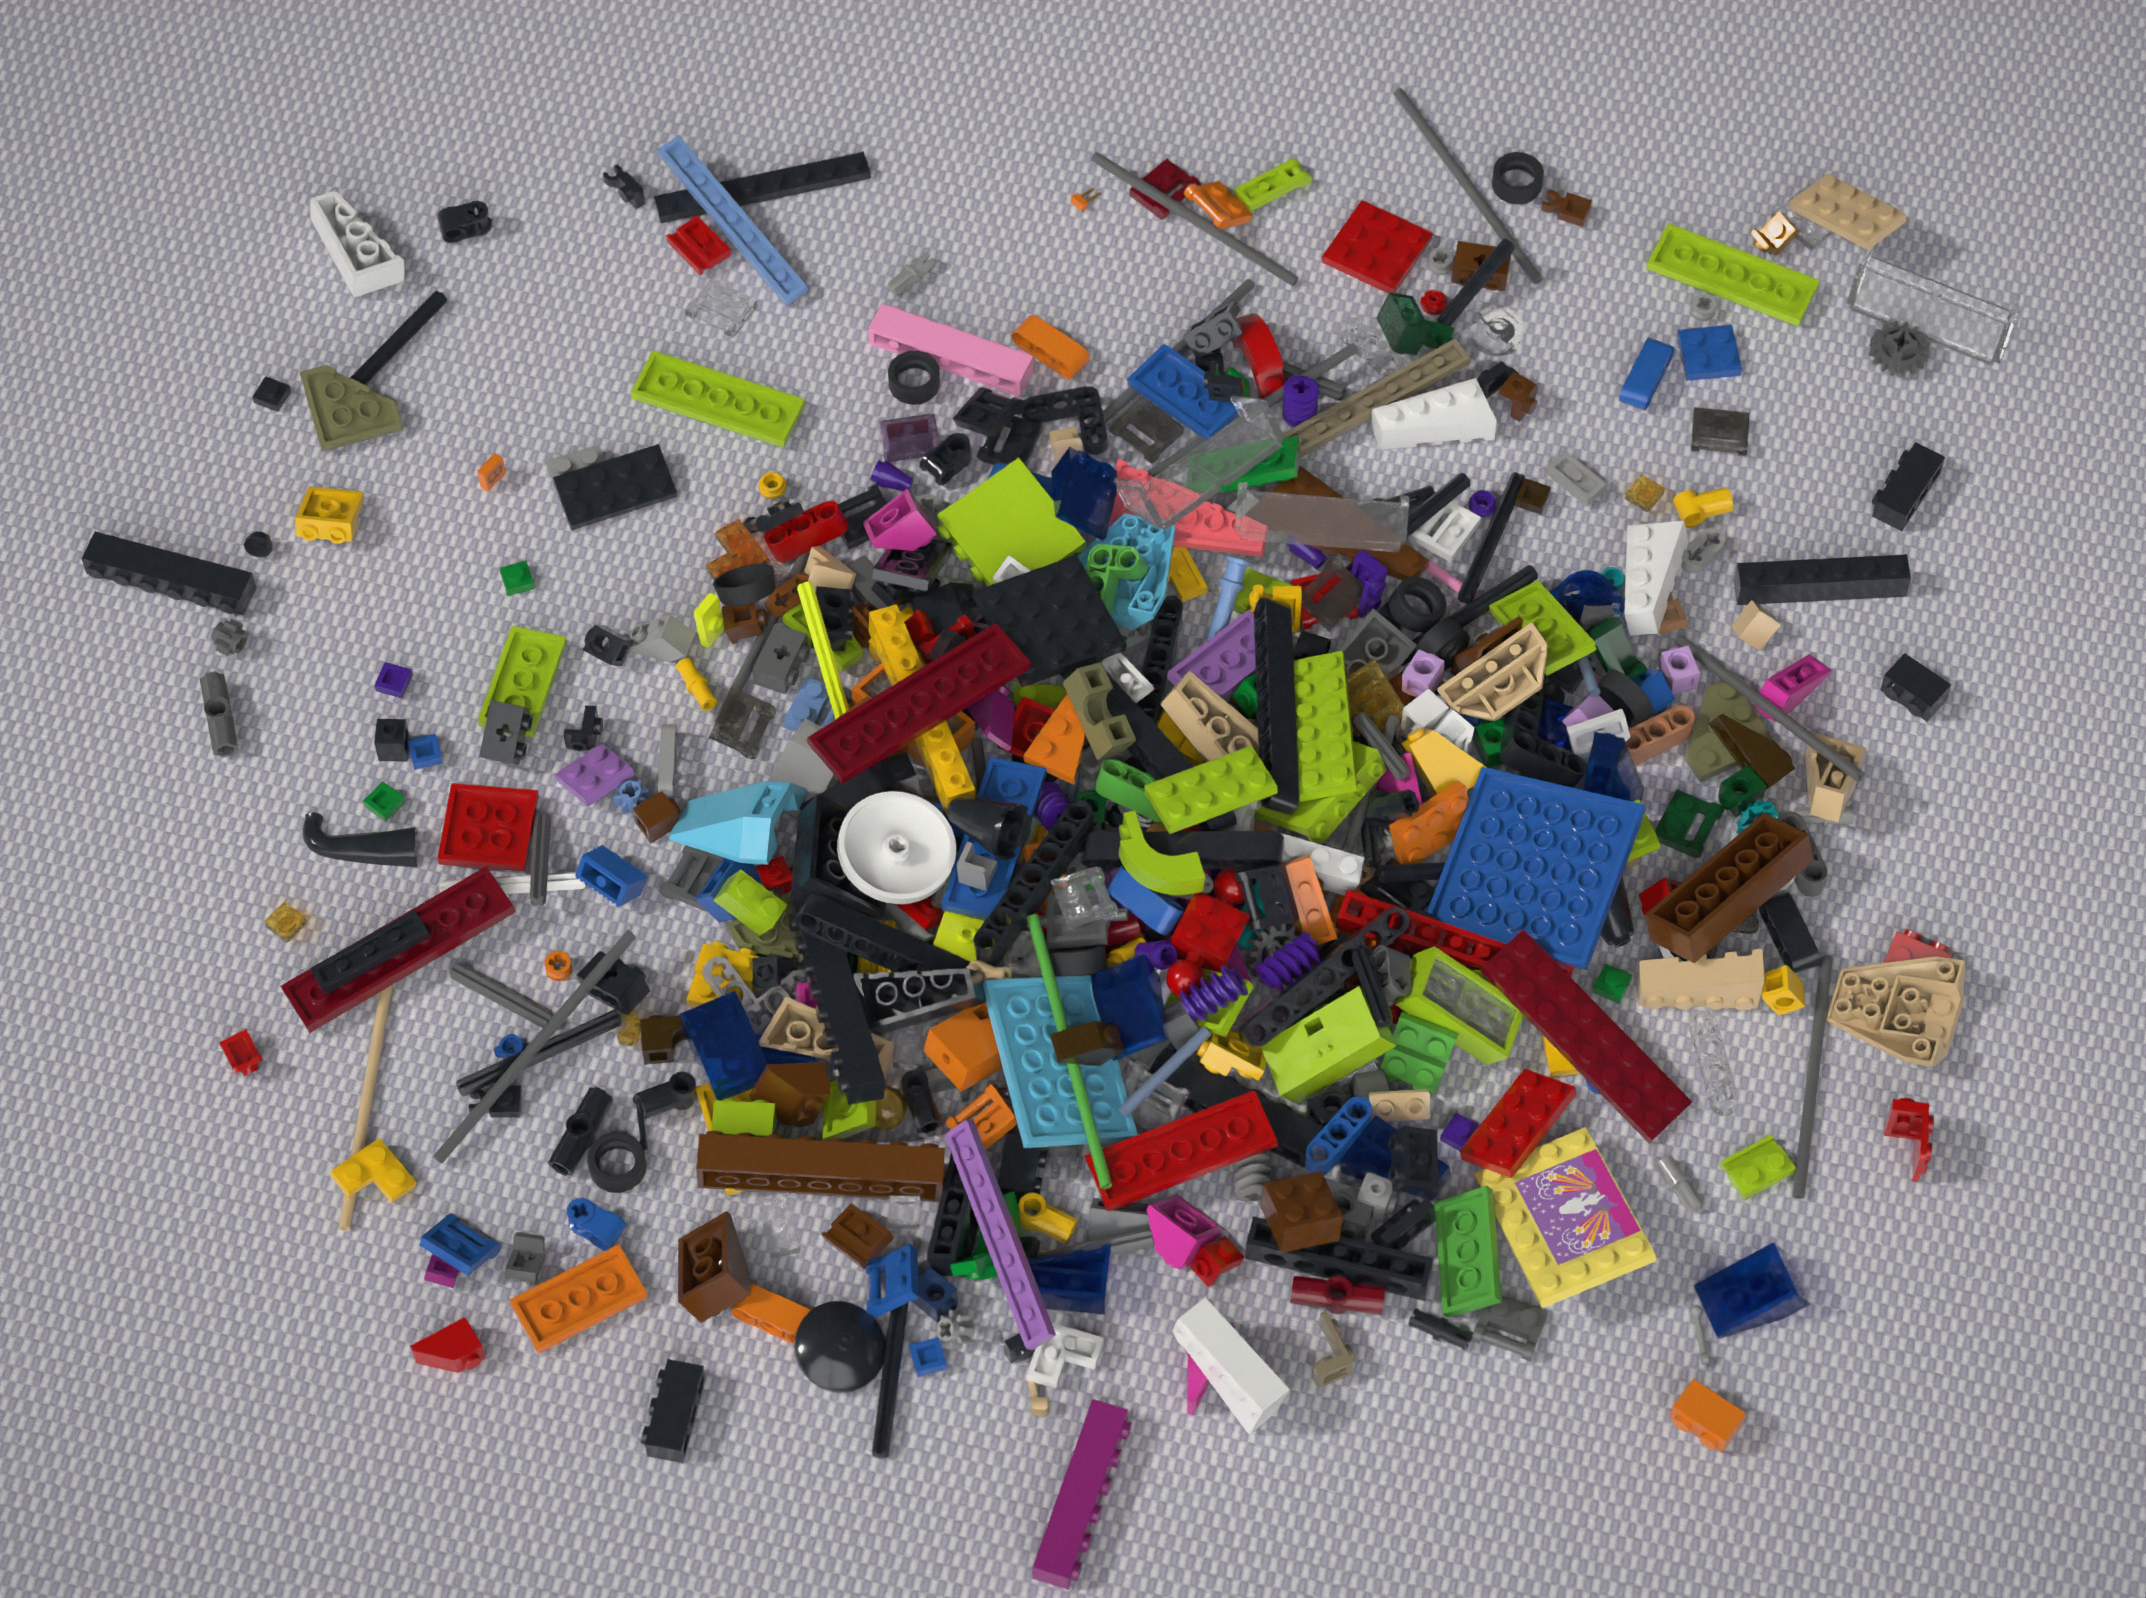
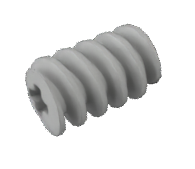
M1269 1150L1233 1163V1171L1235 1172L1234 1182L1236 1183L1234 1191L1236 1193L1235 1197L1243 1202L1262 1200L1264 1183L1272 1182V1178L1268 1176L1271 1173V1167L1267 1165L1270 1162V1156L1266 1154Z

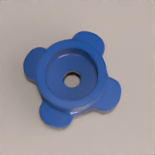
M509 1034L500 1041L499 1046L495 1047L494 1054L497 1058L505 1059L523 1051L529 1044L523 1043L515 1034Z

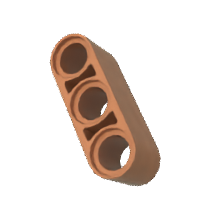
M1677 705L1630 728V738L1618 747L1617 757L1619 761L1626 766H1635L1688 740L1693 731L1694 711L1686 705ZM1676 722H1682L1684 725L1677 724ZM1652 734L1660 735V737L1652 736ZM1628 746H1633L1636 749H1630Z

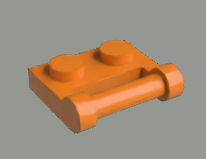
M1220 181L1199 186L1193 183L1184 191V195L1190 201H1195L1214 220V225L1220 230L1249 223L1253 216V213L1245 207V204L1238 200Z
M992 1082L984 1088L986 1091L959 1114L955 1117L952 1115L945 1120L950 1130H952L966 1119L970 1120L993 1101L991 1105L972 1120L975 1122L985 1151L1017 1125L1014 1111Z

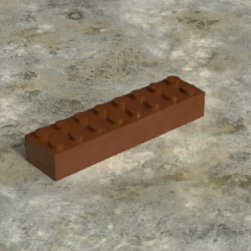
M708 1131L706 1134H699L696 1166L697 1186L704 1189H735L739 1191L940 1202L943 1187L945 1148H941L933 1143L908 1146L905 1142L894 1141L889 1145L877 1144L876 1141L868 1139L854 1143L847 1142L843 1138H830L828 1141H819L811 1136L786 1139L785 1136L779 1134L755 1137L754 1134L747 1132L738 1133L737 1136L724 1135L720 1131Z

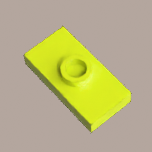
M712 593L707 594L694 611L700 644L708 649L724 631L719 598Z

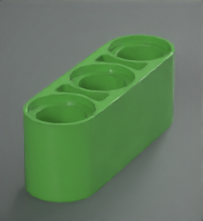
M1105 760L1095 783L1097 793L1153 821L1163 823L1145 794L1144 786L1155 782V779L1151 775L1119 760Z

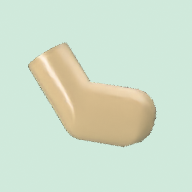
M980 960L972 961L966 967L982 973L984 981L1011 979L1012 977L1009 967H994Z

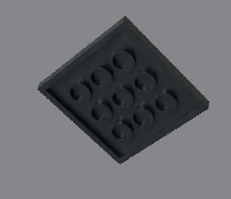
M1077 555L973 591V599L988 627L996 623L1031 662V668L1016 677L1021 687L1126 651L1127 643Z

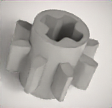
M950 1310L949 1316L940 1317L941 1320L937 1325V1334L941 1339V1344H949L950 1349H962L963 1344H971V1339L975 1333L974 1323L970 1319L971 1315H962L961 1310Z

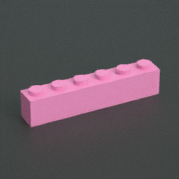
M881 304L868 328L870 345L896 354L915 350L928 353L935 358L941 370L1021 397L1034 372L1033 356L1025 351L1014 350L1003 346L999 342H991L973 333L954 329L950 325L928 320L922 315H914L895 306L891 307Z

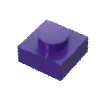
M385 662L374 684L375 691L403 698L413 676L412 669Z
M1456 1112L1442 1132L1440 1141L1460 1151L1480 1125Z

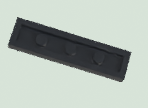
M414 910L316 964L310 970L323 993L327 995L424 941L430 935Z

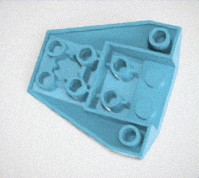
M1124 513L1078 555L1084 569H1086L1090 550L1099 544L1130 546L1135 548L1146 559L1148 570L1142 578L1138 580L1119 579L1111 616L1117 627L1122 626L1135 630L1154 619L1165 600L1176 533L1175 525ZM1109 557L1104 558L1101 565L1105 564ZM1136 559L1131 560L1127 567H1131ZM1100 584L1096 588L1097 592L1103 588L1104 584Z
M763 781L689 800L669 834V838L671 841L739 863L768 865L778 847L773 827L783 810H799L808 793L807 788L788 782Z

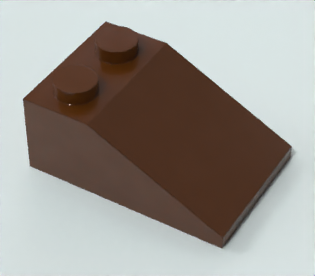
M1518 616L1489 633L1481 634L1475 643L1469 647L1459 649L1453 655L1451 673L1454 676L1517 633L1522 629L1523 619Z
M728 1211L678 1239V1302L700 1323L717 1316L721 1311L743 1301L750 1295V1273L731 1214Z

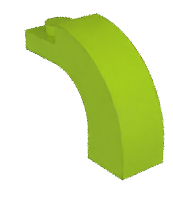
M1136 811L1124 813L1123 825H1119L1121 837L1119 857L1124 868L1137 882L1153 891L1168 895H1188L1204 891L1205 874L1198 852L1178 856H1168L1156 852L1146 843L1143 837Z

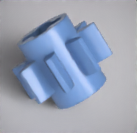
M627 780L621 786L615 788L617 795L613 799L615 806H621L623 815L626 813L633 814L632 808L650 797L649 789H642L641 780L637 782Z

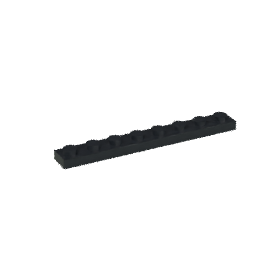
M863 151L719 183L739 206H745L871 179ZM687 189L654 196L660 224L707 214Z

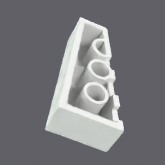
M336 190L310 198L311 221L353 297L404 282V260L390 250V245L384 239L380 240L373 233V228L357 216V212Z
M1476 378L1372 409L1371 430L1381 450L1417 447L1418 443L1443 445V441L1459 440V443L1471 442V439L1484 438V441L1495 440L1497 420Z
M1684 521L1627 525L1624 615L1630 636L1656 634L1659 632L1668 605L1667 599L1670 592L1673 591L1674 579L1677 570H1680L1682 555L1689 543Z
M1206 1297L1178 1318L1172 1330L1176 1340L1186 1349L1250 1435L1277 1412L1290 1389Z

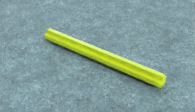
M804 582L799 584L797 589L836 720L849 710V706L813 583Z

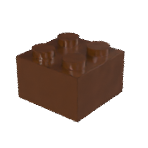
M1322 1171L1264 1183L1261 1209L1281 1253L1340 1240L1343 1215Z

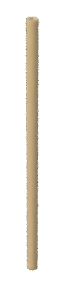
M393 985L379 992L351 1156L365 1148ZM344 1193L338 1226L339 1230L350 1231L357 1193L349 1198Z

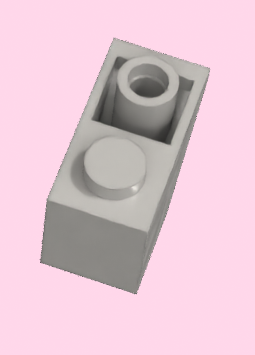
M670 614L635 626L630 633V638L634 642L629 651L671 662L686 657L696 633Z

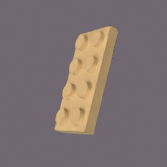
M1826 174L1789 201L1791 211L1866 250H1869L1907 222L1906 213L1830 174Z

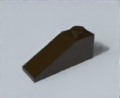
M1721 714L1708 723L1742 769L1749 765L1766 784L1765 790L1795 769L1791 756L1781 749L1778 744L1730 717Z

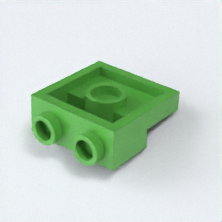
M1402 1011L1393 1033L1397 1046L1386 1052L1379 1070L1383 1069L1386 1079L1391 1082L1397 1083L1403 1080L1412 1084L1414 1090L1428 1089L1430 1092L1435 1093L1458 1033Z

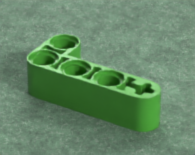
M1099 544L1090 550L1085 570L1095 588L1100 584H1104L1103 588L1098 591V594L1111 616L1119 579L1138 580L1147 573L1148 563L1133 547ZM1109 557V560L1101 565L1103 559ZM1136 559L1131 567H1127L1131 560Z

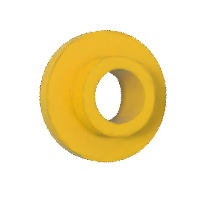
M776 472L764 474L758 484L760 494L768 499L781 497L787 488L785 479Z

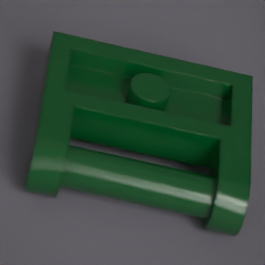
M1676 789L1655 829L1656 836L1661 844L1693 858H1700L1705 850L1703 845L1716 820L1721 819L1724 808L1718 803H1708ZM1698 813L1705 815L1694 839L1691 841L1685 840Z

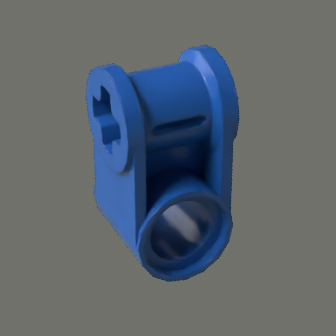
M574 1199L567 1207L568 1224L571 1231L604 1251L615 1245L627 1227L626 1222L620 1216L599 1207L588 1199Z

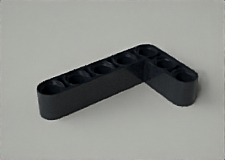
M1544 674L1543 688L1505 714L1499 753L1500 759L1509 768L1534 779L1575 788L1588 770L1585 760L1568 750L1538 737L1546 675Z

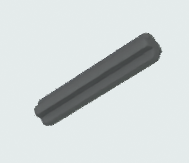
M1364 712L1355 716L1353 719L1355 727L1372 748L1378 749L1384 764L1395 778L1402 781L1411 773L1409 767L1369 716Z

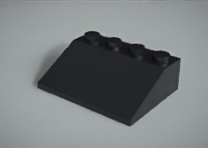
M817 794L798 814L790 899L802 904L806 896L817 894L868 917L883 918L885 916L886 902L866 895L853 885L844 873L838 858V835L842 823L850 810Z

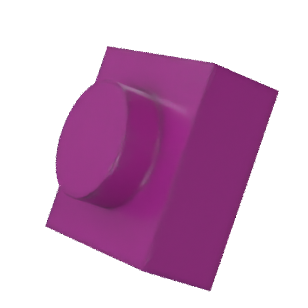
M432 1254L424 1280L454 1288L460 1271Z

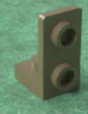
M1327 1311L1320 1313L1319 1325L1336 1357L1326 1356L1314 1365L1313 1380L1318 1389L1352 1375L1353 1362H1355V1356L1349 1344L1344 1345L1340 1338L1342 1332L1335 1318L1330 1319Z

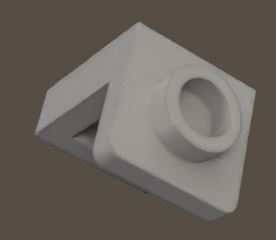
M1372 1173L1366 1174L1357 1196L1358 1201L1374 1206L1372 1220L1380 1223L1385 1222L1387 1214H1394L1399 1198L1394 1196L1395 1193L1392 1192L1390 1180Z

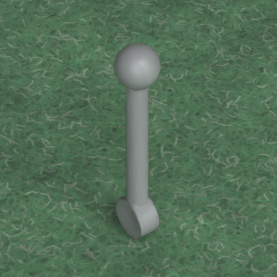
M1694 1305L1691 1307L1690 1313L1695 1320L1701 1364L1709 1365V1357L1706 1352L1700 1319L1702 1309L1700 1306Z

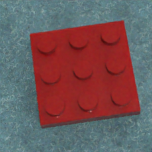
M1361 200L1322 255V263L1393 296L1431 242L1433 232Z
M451 783L437 857L438 864L476 868L487 866L489 869L526 871L534 816L536 815L539 798L538 790Z

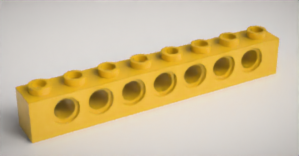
M897 604L869 612V633L892 686L922 668L923 665ZM946 721L915 739L946 816H948L947 809L952 800L958 796L975 797L976 790Z

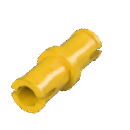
M684 658L680 660L676 665V670L686 683L685 688L688 693L694 695L703 711L713 709L717 705L718 700L709 689L706 677L699 673L692 659Z

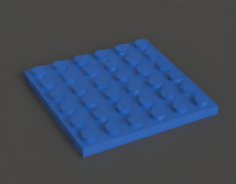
M1482 767L1427 913L1435 920L1505 944L1510 942L1524 929L1554 961L1587 970L1646 808L1644 804Z

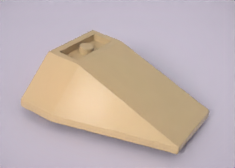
M1935 956L1843 968L1826 1016V1022L1903 1062L1934 1067L1949 1052L1963 1006L1966 963L1963 960Z

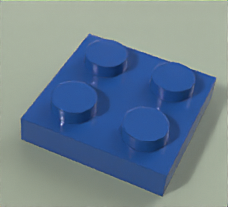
M1732 325L1678 330L1677 340L1686 381L1741 376L1742 367Z

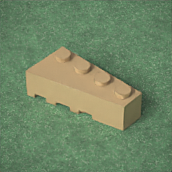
M1188 671L1161 702L1160 705L1206 762L1251 745L1259 756L1258 728L1191 671Z
M1753 949L1752 955L1738 956L1737 951L1725 952L1724 958L1710 959L1705 954L1696 963H1692L1689 960L1682 962L1679 957L1639 961L1637 971L1638 1006H1646L1650 1009L1676 1007L1682 1010L1692 1007H1704L1709 1010L1736 1008L1741 1011L1758 1008L1764 984L1763 949Z

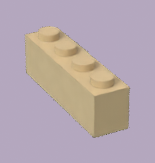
M785 997L758 1041V1046L815 1056L831 1063L830 1052L832 1050L830 1046L826 1047L824 1043L823 1029L825 1027L823 1023L818 1022L816 1009ZM871 1033L885 1076L893 1062V1042Z

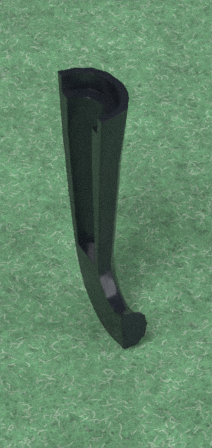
M312 812L305 815L303 840L312 852L320 856L357 863L417 867L415 855L416 827L385 832L327 835L321 829L323 821L321 814Z

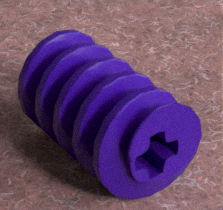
M1296 375L1290 377L1285 382L1283 388L1282 416L1285 423L1294 428L1317 415L1319 386L1313 379L1307 376Z
M1044 781L1034 814L1043 827L1050 831L1071 801L1057 783Z
M1303 932L1302 938L1295 937L1292 944H1285L1283 951L1276 950L1273 957H1266L1264 964L1257 963L1255 966L1256 972L1264 985L1269 989L1275 987L1281 993L1284 991L1282 982L1285 981L1289 986L1293 984L1292 975L1294 974L1299 979L1303 975L1302 968L1309 971L1312 968V961L1315 964L1321 961V953L1312 937L1308 933Z
M1224 965L1220 966L1222 972L1220 977L1214 971L1210 972L1212 979L1210 983L1205 978H1200L1202 986L1200 989L1193 983L1190 984L1192 993L1190 995L1184 990H1180L1183 1007L1196 1025L1198 1024L1197 1018L1204 1021L1208 1018V1012L1212 1015L1218 1013V1006L1221 1008L1228 1007V999L1232 1002L1238 1001V993L1242 996L1248 995L1247 987L1241 975L1234 967H1232V970H1229Z

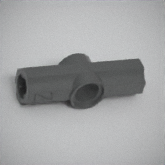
M216 671L209 672L200 678L204 712L207 718L213 754L223 758L232 756L233 753L238 751L234 717L231 711L225 675Z

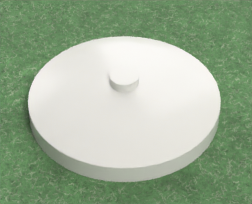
M890 791L871 795L858 802L848 812L839 831L837 852L844 873L860 891L882 902L908 904L931 896L943 886L955 862L956 841L949 822L934 805L913 794Z

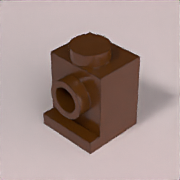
M757 602L739 606H722L724 631L732 644L738 643L737 640L763 634V626L768 624L765 609H760Z

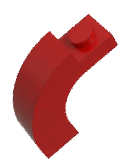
M1250 313L1236 318L1243 329V333L1233 339L1232 343L1234 348H1240L1245 354L1254 376L1260 400L1284 386L1286 382L1282 370L1284 364L1268 326L1258 314Z

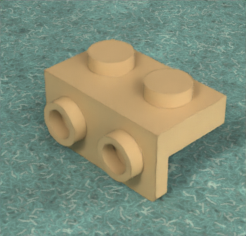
M1428 1089L1369 1093V1102L1372 1106L1370 1123L1430 1119V1092Z

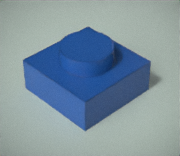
M436 734L407 740L414 770L443 764Z
M939 1337L909 1345L917 1377L947 1370V1363Z

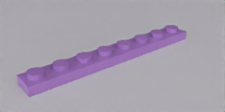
M966 1119L946 1133L945 1137L1025 1348L1035 1350L1056 1336V1333L975 1122Z

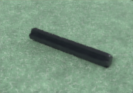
M1506 238L1501 240L1437 318L1439 324L1451 327L1515 249V245Z

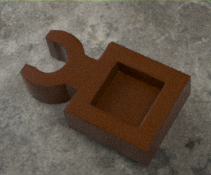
M1547 190L1546 199L1552 202L1542 201L1541 210L1546 213L1558 212L1557 219L1583 227L1591 210L1593 200L1568 192L1565 198H1563L1556 191Z

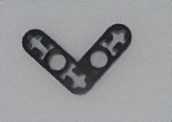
M1084 386L1031 396L1023 400L1025 403L1024 411L1021 414L1023 419L1044 423L1078 416L1085 451L1091 455H1099L1107 450L1109 445L1100 395L1096 388ZM1090 398L1091 401L1085 402V399ZM1058 402L1067 403V406L1061 409L1053 407ZM1096 417L1099 419L1096 423L1087 424L1084 422L1087 418ZM1097 433L1098 442L1093 443L1091 434Z

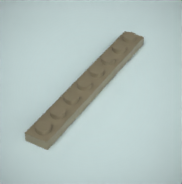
M1455 338L1272 440L1298 435L1301 443V458L1370 420L1372 409L1410 398L1470 364V357Z

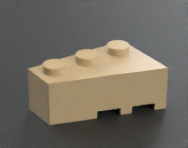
M1811 732L1862 770L1866 747ZM1807 744L1804 761L1810 814L1824 820L1839 823L1857 782Z

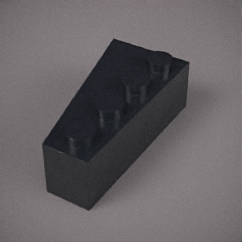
M970 968L895 973L877 972L872 974L853 973L870 1032L876 1035H883L986 1003L983 975Z

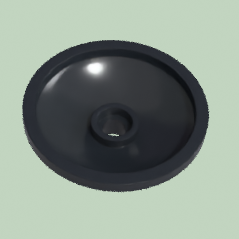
M845 1301L823 1303L812 1309L802 1319L797 1328L794 1339V1352L797 1363L803 1374L813 1384L826 1391L850 1393L860 1390L874 1380L883 1366L886 1346L883 1331L876 1319L856 1304ZM841 1337L848 1338L850 1341V1345H843L841 1342Z

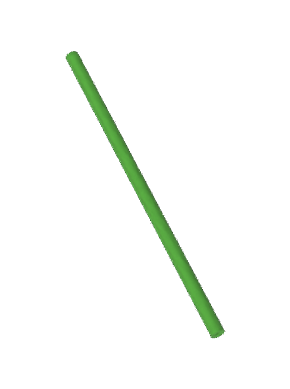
M1033 914L1027 917V922L1057 1031L1069 1029L1039 916ZM1067 1064L1101 1189H1108L1112 1187V1182L1079 1064Z

